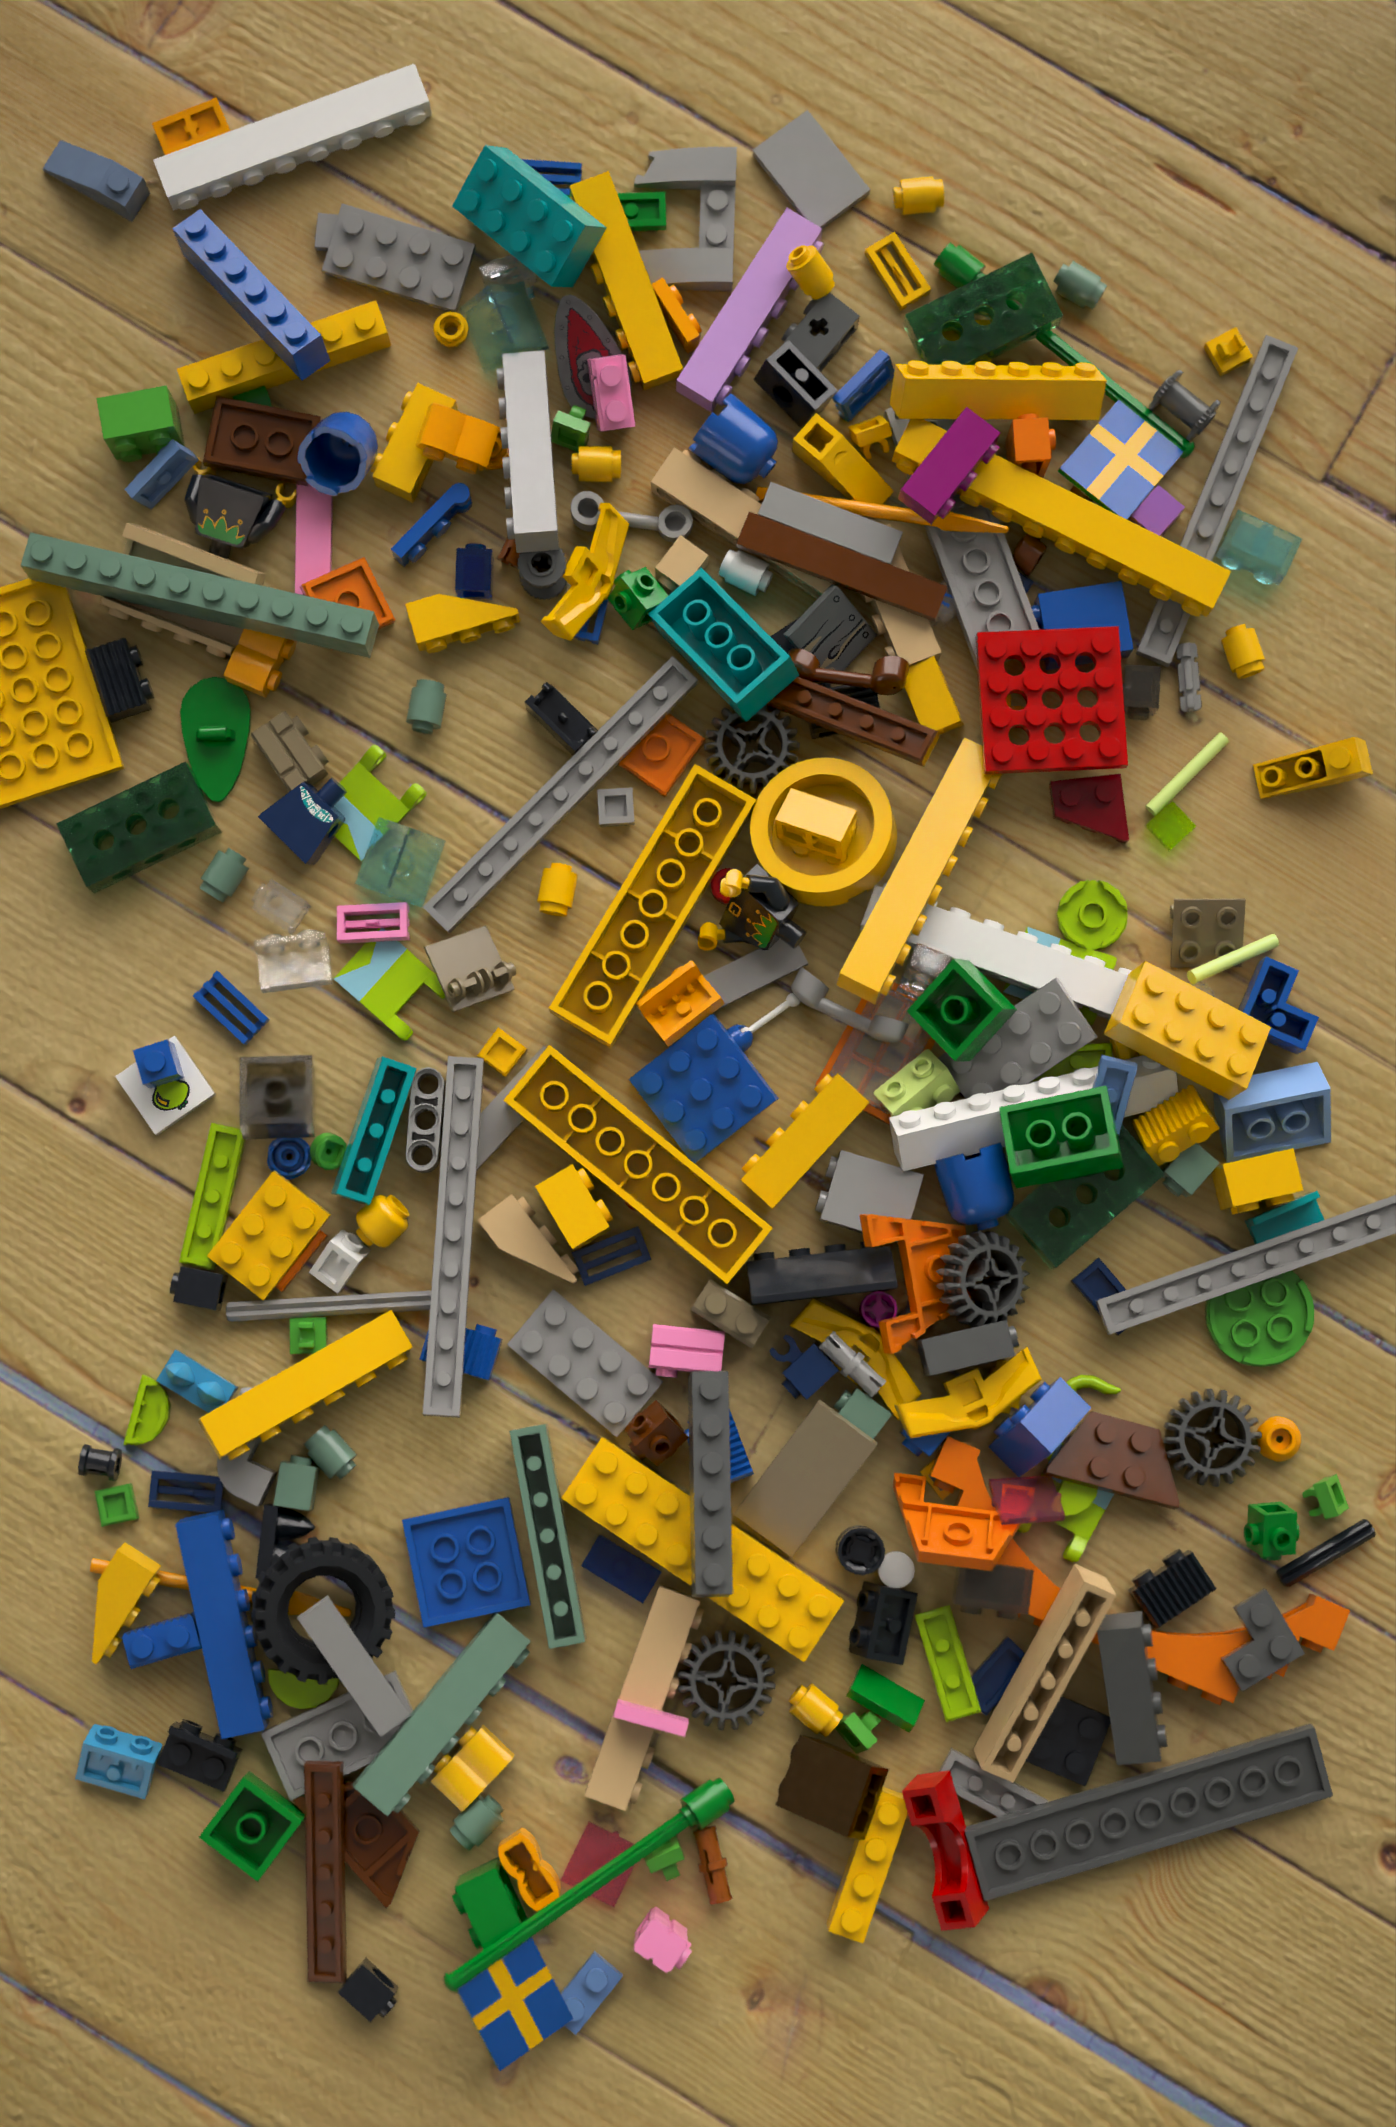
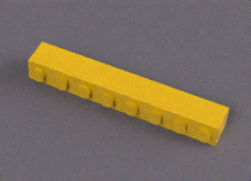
M964 737L839 973L837 986L873 1004H876L880 994L887 996L896 979V976L891 974L896 964L904 965L912 948L907 945L911 935L919 936L927 920V916L923 915L927 904L934 907L943 889V887L938 885L943 875L948 877L951 875L958 860V857L954 856L958 845L965 848L973 832V828L969 827L972 818L975 816L980 819L989 799L984 797L988 788L995 790L1003 775L984 774L982 745Z

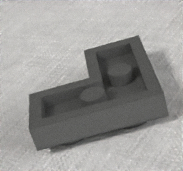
M1262 1589L1233 1607L1252 1639L1221 1659L1241 1691L1246 1690L1305 1654L1267 1589Z

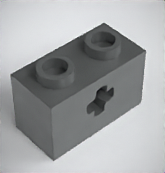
M830 292L820 299H812L803 312L806 315L798 325L795 323L791 324L782 337L784 343L789 340L820 372L858 328L860 318L857 313ZM820 330L824 331V335L820 333L817 334L816 337L812 335V331L815 333L819 332Z

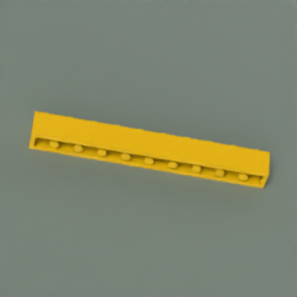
M910 419L894 451L892 462L896 463V467L900 471L912 475L947 430L925 419ZM997 455L988 464H985L983 461L974 471L978 476L966 492L962 489L957 492L960 495L959 498L966 504L974 507L981 505L992 510L991 514L995 518L1003 522L1013 521L1023 526V530L1027 534L1036 538L1044 536L1054 541V545L1061 551L1069 554L1076 552L1086 557V561L1093 567L1098 569L1108 568L1118 573V577L1128 584L1137 585L1139 583L1149 588V592L1154 597L1164 601L1171 599L1181 604V608L1193 616H1208L1214 608L1231 573L1230 570Z

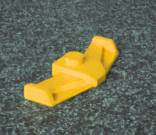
M610 503L599 504L598 510L600 515L590 550L587 547L576 546L566 565L563 578L571 585V588L549 615L544 616L541 620V623L557 637L571 641L600 604L608 598L614 586V578L630 524Z
M812 1299L789 1325L820 1342H824L835 1331L856 1353L860 1351L865 1356L863 1360L886 1380V1383L880 1387L878 1394L897 1421L900 1418L894 1405L913 1402L921 1396L922 1393L895 1354L884 1353L881 1334L872 1326L868 1327L815 1299ZM832 1359L830 1360L837 1369L842 1370ZM848 1375L846 1376V1377H848L854 1384L858 1385L851 1377H849Z
M1026 1346L984 1380L979 1369L975 1368L943 1383L948 1396L896 1404L894 1406L910 1438L969 1428L975 1430L993 1422V1419L1039 1383L1042 1378L1028 1346Z

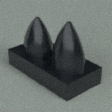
M270 1503L264 1505L255 1578H258L261 1571H267L272 1564L270 1561L272 1557L276 1554L280 1557L289 1550L287 1546L279 1544V1541L301 1538L315 1529V1526L308 1518L294 1510L281 1506H274Z

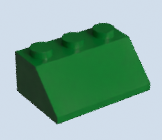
M1107 1086L999 1107L1010 1175L1016 1189L1124 1168Z

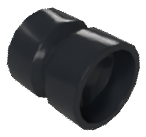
M855 1525L848 1527L839 1535L836 1541L835 1551L838 1560L847 1571L855 1575L873 1573L881 1566L884 1560L885 1547L883 1540L874 1530L866 1526Z

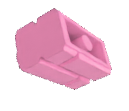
M620 354L587 359L594 410L597 412L595 415L597 430L608 431L635 427L626 356Z
M653 1324L649 1368H656V1376L677 1378V1371H721L725 1332Z
M656 1906L650 1909L635 1931L634 1951L647 1960L652 1958V1964L665 1973L671 1972L674 1966L680 1969L692 1951L689 1949L691 1943L687 1938V1928L675 1919L670 1921L669 1915Z

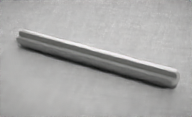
M431 1290L228 1302L226 1305V1317L228 1321L233 1322L386 1313L390 1310L392 1312L430 1310Z

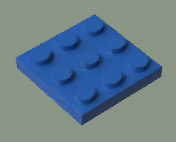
M715 1014L709 1015L629 1079L694 1164L779 1099Z
M510 1497L402 1520L423 1628L531 1605Z

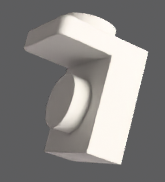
M341 1230L329 1241L309 1273L338 1294L344 1288L360 1262L367 1257L370 1249L364 1245L357 1235Z

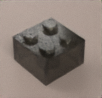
M312 1055L240 1057V1129L243 1139L315 1137V1069Z

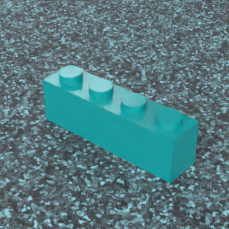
M384 1056L377 1058L331 1194L364 1205L371 1204L417 1068Z

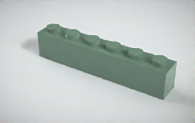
M546 1423L511 1430L510 1437L549 1649L583 1643L587 1638L548 1425Z
M493 1613L412 1711L411 1716L403 1722L352 1786L385 1815L388 1816L392 1810L395 1813H399L411 1798V1795L407 1792L416 1781L422 1784L435 1769V1766L431 1763L440 1752L446 1755L456 1744L459 1737L455 1733L464 1723L470 1726L483 1709L479 1706L487 1694L494 1697L506 1682V1679L502 1677L511 1665L514 1668H518L530 1653L526 1647L531 1641L501 1615Z

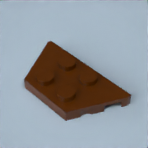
M1091 1411L1080 1422L1072 1436L1061 1446V1450L1053 1460L1043 1469L1042 1475L1173 1510L1179 1508L1180 1502L1160 1429Z
M355 1780L344 1783L345 1862L383 1906L387 1908L392 1903L420 1830L402 1810L399 1813H395L392 1810L388 1816L385 1815L352 1786ZM304 1794L293 1802L305 1815Z

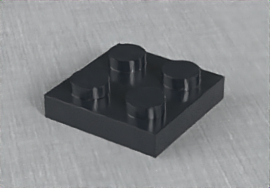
M1061 1696L1029 1753L1026 1762L1086 1786L1111 1724L1110 1716Z

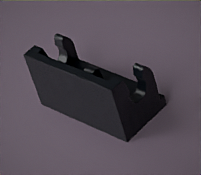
M546 682L542 685L543 689L538 695H531L525 701L526 710L574 755L598 730L552 684L550 685Z

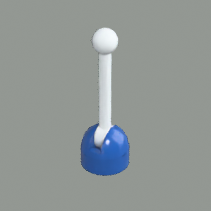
M790 993L785 1002L750 1027L736 1024L728 1028L727 1031L741 1050L745 1052L752 1045L753 1032L790 1006L796 1007L799 1005L800 1000L793 993Z

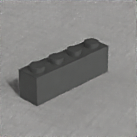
M1142 1611L1106 1614L1097 1630L1117 1765L1161 1762V1747H1168L1166 1726L1158 1725L1157 1714H1163L1161 1692H1154L1152 1684L1153 1680H1158L1156 1658H1149L1147 1647L1153 1646L1151 1624L1144 1625Z

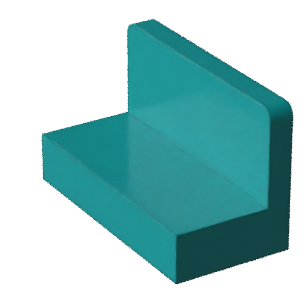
M1318 1191L1310 1192L1296 1198L1294 1201L1287 1202L1245 1220L1254 1243L1258 1244L1325 1220L1316 1201L1317 1198H1320Z

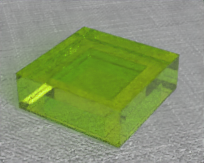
M1171 801L1145 827L1170 851L1196 825Z

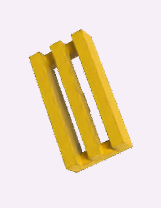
M896 232L891 233L865 249L867 259L900 311L907 308V305L910 303L914 304L919 301V298L922 296L926 297L931 293L929 284ZM888 245H892L919 289L913 290L887 249ZM876 252H880L907 296L904 297Z

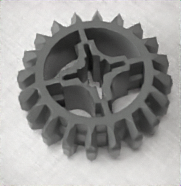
M767 704L748 720L762 723L755 730L744 731L739 727L737 729L733 728L745 721L736 711L732 714L729 709L724 707L721 710V714L726 721L724 722L716 717L712 719V725L719 731L707 730L706 737L714 742L705 744L704 751L716 753L707 758V765L714 766L719 764L713 771V775L720 777L726 773L727 776L724 781L729 784L733 780L737 781L736 788L743 791L744 784L750 785L749 791L751 795L756 794V784H761L764 789L770 779L772 780L779 772L789 767L786 763L796 764L798 761V756L790 751L799 750L800 743L789 740L797 735V729H785L790 724L791 718L785 716L778 720L777 718L781 710L774 708L769 713L767 712ZM771 729L777 734L781 743L779 758L772 754V750L765 743ZM725 736L730 738L732 744L739 750L733 765L729 763L723 752L722 744ZM760 736L758 743L759 752L755 753L753 750V754L747 753L745 756V742L749 741L751 744V740L756 741ZM753 762L771 766L767 770L758 773L742 771Z
M973 1231L970 1235L958 1237V1243L948 1245L951 1255L940 1257L945 1263V1267L936 1271L940 1276H943V1282L938 1283L936 1287L944 1290L945 1293L939 1300L942 1303L949 1304L946 1312L956 1316V1321L959 1323L968 1324L973 1328L1007 1320V1316L1018 1314L1015 1304L1021 1305L1025 1303L1020 1294L1021 1291L1029 1289L1026 1284H1023V1278L1030 1273L1022 1270L1021 1266L1027 1259L1017 1256L1020 1247L1009 1244V1238L998 1236L995 1232L990 1231L985 1233Z
M1205 1389L1204 1400H1202L1201 1395L1197 1391L1191 1392L1192 1405L1186 1399L1181 1398L1178 1402L1184 1410L1183 1413L1175 1409H1171L1169 1412L1172 1417L1177 1419L1176 1424L1164 1423L1165 1429L1174 1430L1173 1437H1163V1443H1174L1175 1448L1166 1452L1167 1457H1180L1174 1463L1173 1468L1180 1470L1188 1466L1184 1472V1478L1187 1480H1191L1196 1472H1198V1485L1204 1486L1208 1475H1210V1482L1213 1487H1219L1220 1475H1222L1227 1484H1232L1234 1478L1231 1471H1234L1240 1477H1244L1246 1472L1240 1464L1243 1462L1246 1465L1254 1466L1255 1461L1247 1456L1248 1452L1259 1453L1261 1450L1259 1446L1251 1445V1438L1259 1439L1262 1437L1261 1432L1250 1431L1251 1426L1259 1423L1258 1418L1254 1417L1246 1420L1245 1416L1250 1413L1252 1408L1249 1405H1244L1238 1410L1237 1407L1241 1398L1237 1395H1234L1227 1403L1228 1394L1226 1390H1220L1216 1400L1212 1389ZM1214 1407L1212 1416L1208 1417L1204 1426L1197 1428L1187 1425L1197 1412L1205 1408ZM1224 1411L1236 1422L1239 1430V1439L1230 1436L1226 1432L1224 1427L1225 1418H1223ZM1213 1427L1215 1428L1214 1434L1220 1436L1221 1439L1228 1440V1443H1213L1211 1448L1209 1447L1210 1441L1203 1436L1197 1435L1196 1432H1212L1211 1428ZM1184 1436L1198 1442L1200 1446V1464L1189 1455L1185 1446ZM1227 1447L1237 1450L1227 1463L1211 1468L1212 1460H1216V1456L1221 1449Z
M718 1630L715 1631L714 1635L716 1643L710 1644L708 1637L703 1635L701 1637L702 1644L705 1647L703 1650L692 1644L690 1651L696 1656L693 1660L688 1657L683 1661L684 1665L690 1667V1671H678V1677L689 1679V1683L679 1685L678 1691L680 1693H691L690 1696L683 1700V1704L685 1707L693 1703L698 1705L691 1713L694 1718L699 1717L703 1711L707 1713L704 1718L705 1726H709L713 1717L719 1718L717 1723L718 1730H724L725 1719H731L732 1728L736 1730L739 1728L738 1717L743 1716L745 1723L750 1725L753 1721L748 1713L753 1709L759 1716L764 1714V1710L757 1703L759 1700L767 1704L771 1703L772 1698L768 1694L763 1693V1690L775 1689V1682L765 1680V1677L775 1674L774 1667H762L763 1664L770 1660V1656L768 1653L760 1657L755 1655L762 1647L759 1642L754 1643L750 1649L746 1647L750 1638L748 1634H744L740 1643L735 1642V1630L729 1631L728 1641H722V1634ZM725 1650L722 1665L718 1669L698 1671L701 1663L708 1656ZM735 1652L743 1654L752 1662L757 1672V1678L748 1677V1675H743L736 1671L734 1666ZM730 1662L732 1677L736 1676L737 1681L736 1683H730L726 1697L723 1698L724 1690L721 1688L722 1683L717 1684L716 1679L717 1677H723L724 1671L727 1669V1663ZM696 1682H702L717 1689L719 1693L718 1708L708 1704L702 1698L697 1689ZM748 1688L755 1689L746 1703L737 1708L729 1709L730 1699L735 1691L747 1690Z

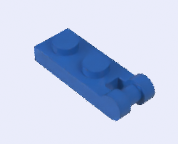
M463 483L452 485L391 548L393 557L403 567L410 561L415 563L424 555L427 550L425 545L434 536L439 538L448 530L451 525L450 520L457 512L465 513L470 510L472 499L467 485Z

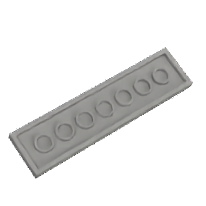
M889 408L885 410L884 417L889 422L895 447H897L910 419H899L894 410ZM956 419L925 420L948 431ZM905 473L908 480L912 475H908ZM957 493L952 498L956 501V504L950 512L1000 524L999 519L991 514L992 510L981 505L978 507L968 505L959 498L960 495ZM924 525L944 582L948 586V593L953 597L951 601L977 671V632L1039 630L1004 533L944 531L936 526Z

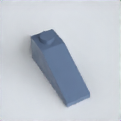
M62 140L59 141L42 168L47 174L133 222L150 194L144 178L111 159Z

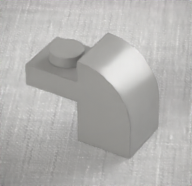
M260 1437L247 1444L250 1449L248 1452L230 1461L228 1456L220 1460L217 1458L218 1475L224 1487L234 1496L256 1506L263 1505L278 1473L252 1460L261 1441Z

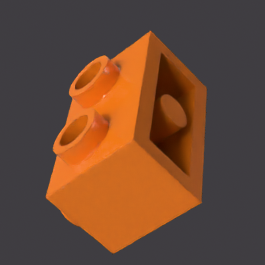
M1023 414L1018 416L1017 419L1012 420L1005 440L1007 461L1044 478L1051 461L1052 450L1056 449L1055 429H1049L1048 417L1039 418L1037 414Z

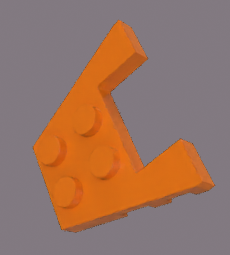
M874 1214L859 1215L865 1247H876L898 1241L911 1312L878 1321L884 1353H897L902 1349V1345L912 1338L917 1339L938 1320H944L950 1315L946 1312L949 1304L942 1303L939 1300L945 1292L936 1287L938 1283L943 1282V1276H940L936 1271L945 1267V1263L940 1257L951 1255L948 1245L958 1243V1237L966 1235L965 1226Z
M894 1472L893 1489L918 1562L992 1571L1034 1502L1035 1490L1002 1486L999 1512L924 1502L926 1476Z

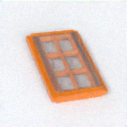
M894 982L888 995L880 994L876 1004L862 998L855 1013L870 1020H873L875 1015L908 1023L909 1027L903 1039L899 1042H884L847 1025L815 1086L827 1074L834 1078L839 1073L870 1101L863 1112L890 1125L889 1117L891 1115L875 1097L874 1091L926 1049L931 1051L936 1042L907 1012L910 1006L919 998V995Z

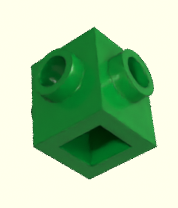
M644 567L634 572L627 570L615 579V587L607 599L628 626L634 630L652 622L648 613L669 595L650 571Z
M1282 1502L1248 1504L1247 1524L1244 1527L1246 1546L1259 1554L1260 1558L1264 1560L1276 1561L1280 1560L1283 1555H1295L1296 1542L1300 1536L1297 1523L1298 1512Z

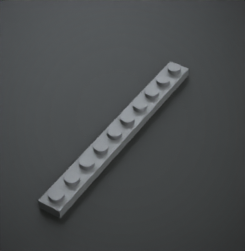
M1268 335L1263 339L1180 543L1181 547L1210 561L1213 560L1298 347ZM1171 599L1168 601L1157 600L1136 655L1166 667L1170 665L1190 616L1181 608V604Z
M672 656L423 908L450 934L699 683L698 679Z
M448 1056L423 1416L460 1418L484 1058Z
M1396 1195L1097 1300L1095 1302L1108 1335L1395 1234Z

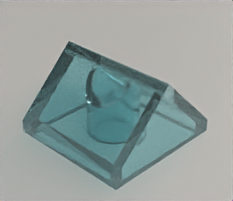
M489 284L459 308L460 314L467 321L468 334L484 374L503 367V353L545 351L549 349L524 284Z
M378 817L355 884L423 908L446 841Z

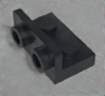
M864 1581L862 1590L857 1597L858 1609L855 1623L849 1634V1652L867 1659L903 1665L918 1593Z
M182 1719L181 1723L174 1722L171 1724L168 1730V1738L157 1765L220 1791H226L243 1750L235 1746L236 1740L231 1737L221 1739L220 1733H216L215 1737L201 1732L203 1728L201 1725L186 1719Z

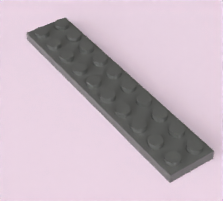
M1310 1723L966 1826L964 1831L983 1899L987 1901L1333 1796L1316 1730Z

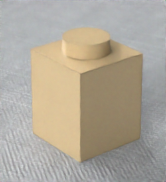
M680 535L655 567V577L658 578L657 582L666 592L671 594L701 567L705 570L708 566L709 555Z

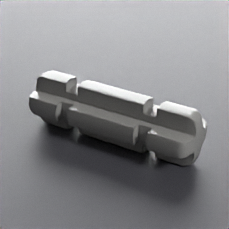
M1187 642L1179 644L1176 648L1177 660L1181 661V664H1177L1179 692L1183 693V696L1180 697V709L1183 712H1195L1202 707L1201 695H1197V691H1200L1199 663L1195 662V658H1198V650L1195 643Z

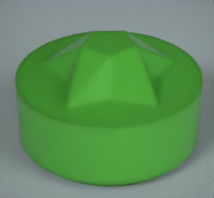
M322 1133L313 1140L310 1146L311 1160L315 1165L325 1170H334L340 1167L347 1145L341 1137L333 1133Z

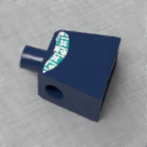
M332 777L319 791L313 785L303 782L263 811L258 818L305 864L315 865L345 821V817L334 806L347 791Z

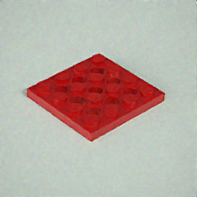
M1119 626L977 632L976 652L984 774L1127 768L1128 754ZM1080 656L1091 658L1094 662V669L1088 673L1079 671L1075 665V659ZM1046 657L1053 658L1057 661L1059 670L1054 674H1046L1040 668V661ZM1009 659H1017L1022 663L1024 671L1017 676L1010 675L1005 671L1004 663ZM1083 690L1091 691L1096 696L1097 702L1092 707H1084L1078 702L1077 694ZM1046 692L1058 694L1061 699V705L1055 709L1047 708L1042 702V695ZM1013 693L1022 695L1026 701V706L1021 710L1011 709L1006 702L1007 696ZM1084 725L1094 726L1099 732V738L1094 742L1083 740L1080 736V728ZM1051 726L1058 727L1063 732V740L1056 744L1048 742L1044 736V730ZM1014 728L1023 729L1028 735V741L1023 745L1013 744L1008 736L1009 731Z

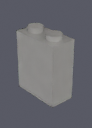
M841 1150L838 1158L834 1156L830 1158L825 1176L832 1179L828 1192L821 1190L815 1211L821 1212L819 1221L862 1233L859 1217L861 1214L911 1219L924 1174L910 1170L903 1172L900 1167Z

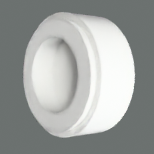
M892 1551L885 1554L884 1560L878 1568V1575L882 1582L893 1588H902L908 1585L913 1579L915 1572L911 1558L900 1551Z

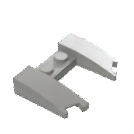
M737 147L679 148L649 153L648 159L652 163L644 176L637 174L634 180V188L701 190L699 248L639 251L651 284L663 277L669 287L674 285L677 290L732 292Z

